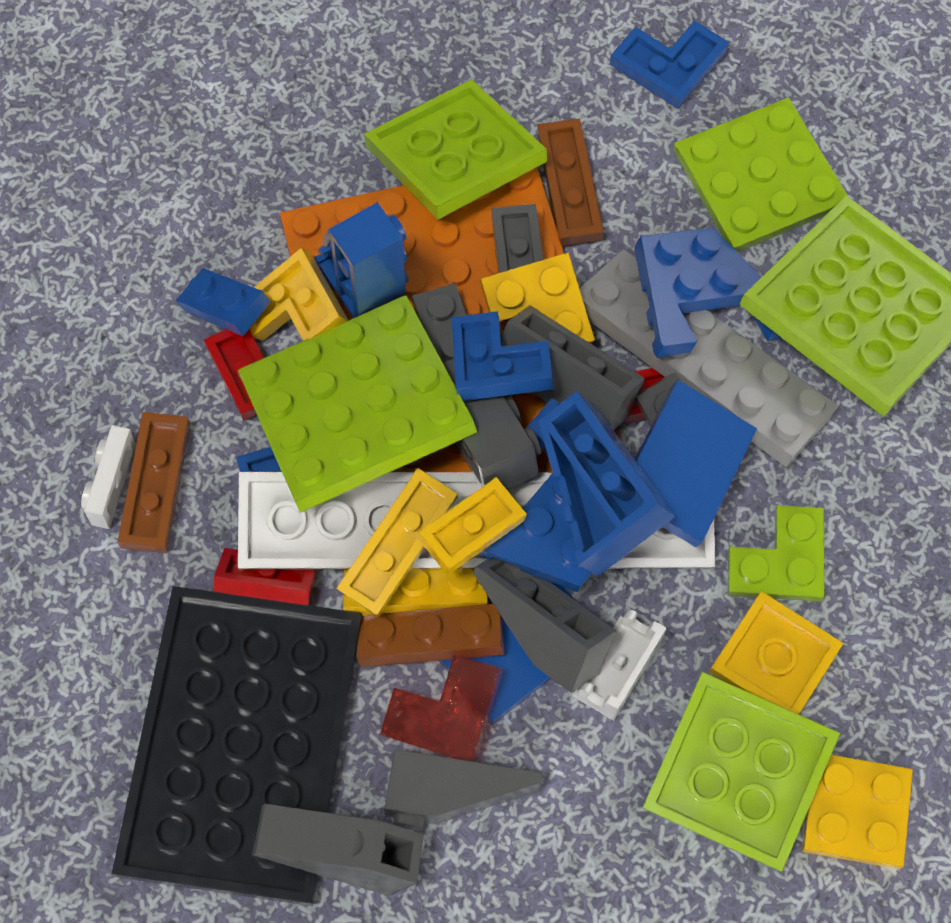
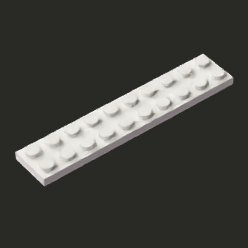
M239 472L238 569H350L414 472H389L301 513L282 472ZM425 472L458 493V499L452 508L481 488L472 472ZM539 473V476L511 487L507 491L523 508L552 473ZM714 519L703 542L697 547L692 546L661 527L608 569L714 568ZM424 548L412 568L442 569L426 548ZM476 555L459 568H475L478 564L487 560V558Z

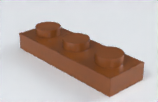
M580 118L537 124L538 141L547 149V162L543 164L559 242H561L562 246L602 241L604 231Z
M142 412L117 542L120 548L167 554L191 424L188 417Z
M494 604L380 614L379 617L365 615L361 619L357 640V660L361 667L504 655L503 618Z

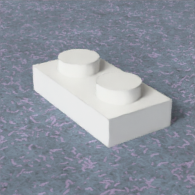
M111 425L107 440L102 439L97 447L95 465L98 469L94 481L86 484L81 500V507L93 526L106 529L111 527L136 447L135 440L128 428Z

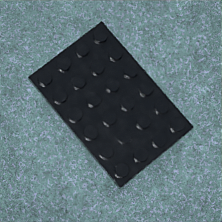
M172 586L112 869L114 877L313 906L318 880L317 874L252 854L262 805L270 804L329 813L357 654V640L362 613Z

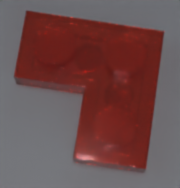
M454 654L440 701L398 688L393 689L380 735L454 759L476 762L504 669Z

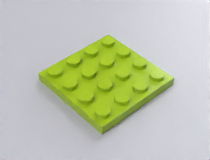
M847 195L743 295L739 304L883 417L951 345V273Z
M406 295L355 317L312 339H306L238 370L300 513L477 433L475 423L461 396L457 394L454 383Z

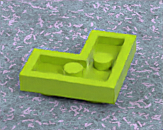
M777 505L775 508V549L729 547L727 596L757 598L762 591L773 599L822 602L824 599V508Z

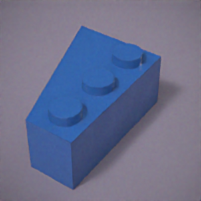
M378 202L329 228L322 241L324 245L318 249L319 255L314 257L318 267L353 318L405 296V283L409 282L404 268V263L408 261L403 248V241L407 239L405 230L394 214L387 216Z
M575 391L538 421L553 476L558 480L565 505L562 507L566 522L570 523L577 549L575 550L578 566L599 576L676 517L598 408L578 391Z

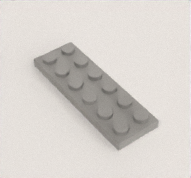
M624 249L579 288L588 319L591 323L664 377L671 373H676L681 382L756 427L757 430L751 442L786 468L824 427L839 407L708 310L682 313L698 341L690 353L656 358L652 348V342L655 339L653 326H648L646 315L650 307L647 292L642 291L636 258Z

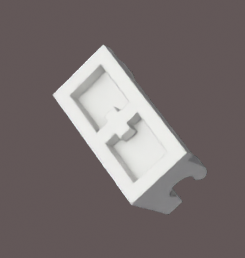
M627 610L624 617L620 616L613 627L617 631L600 673L576 689L572 695L613 721L661 643L666 631V627L656 621L652 622L649 626L642 624L636 619L637 613L634 610Z

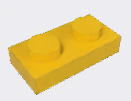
M496 477L418 532V539L448 576L524 522L527 514Z

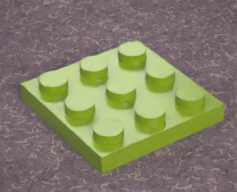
M472 79L364 133L366 147L437 220L547 162V149Z
M789 97L674 143L673 151L720 234L737 252L824 217L847 195Z
M702 672L643 809L776 871L782 872L840 733Z

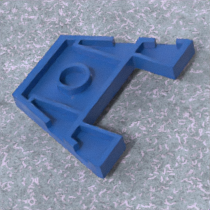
M714 227L641 235L634 247L642 291L647 292L650 306L646 315L648 326H653L655 339L652 342V348L656 358L690 353L698 342L682 313L739 306L743 295L761 278V275ZM754 317L767 341L783 339Z
M553 398L526 427H530L534 431L540 447L545 451L546 447L538 421L559 405ZM553 473L522 508L527 514L525 521L477 554L490 560L496 558L520 567L519 571L576 592L582 588L593 574L578 566L575 550H577L570 523L566 522L562 508L565 505L558 480L554 478Z

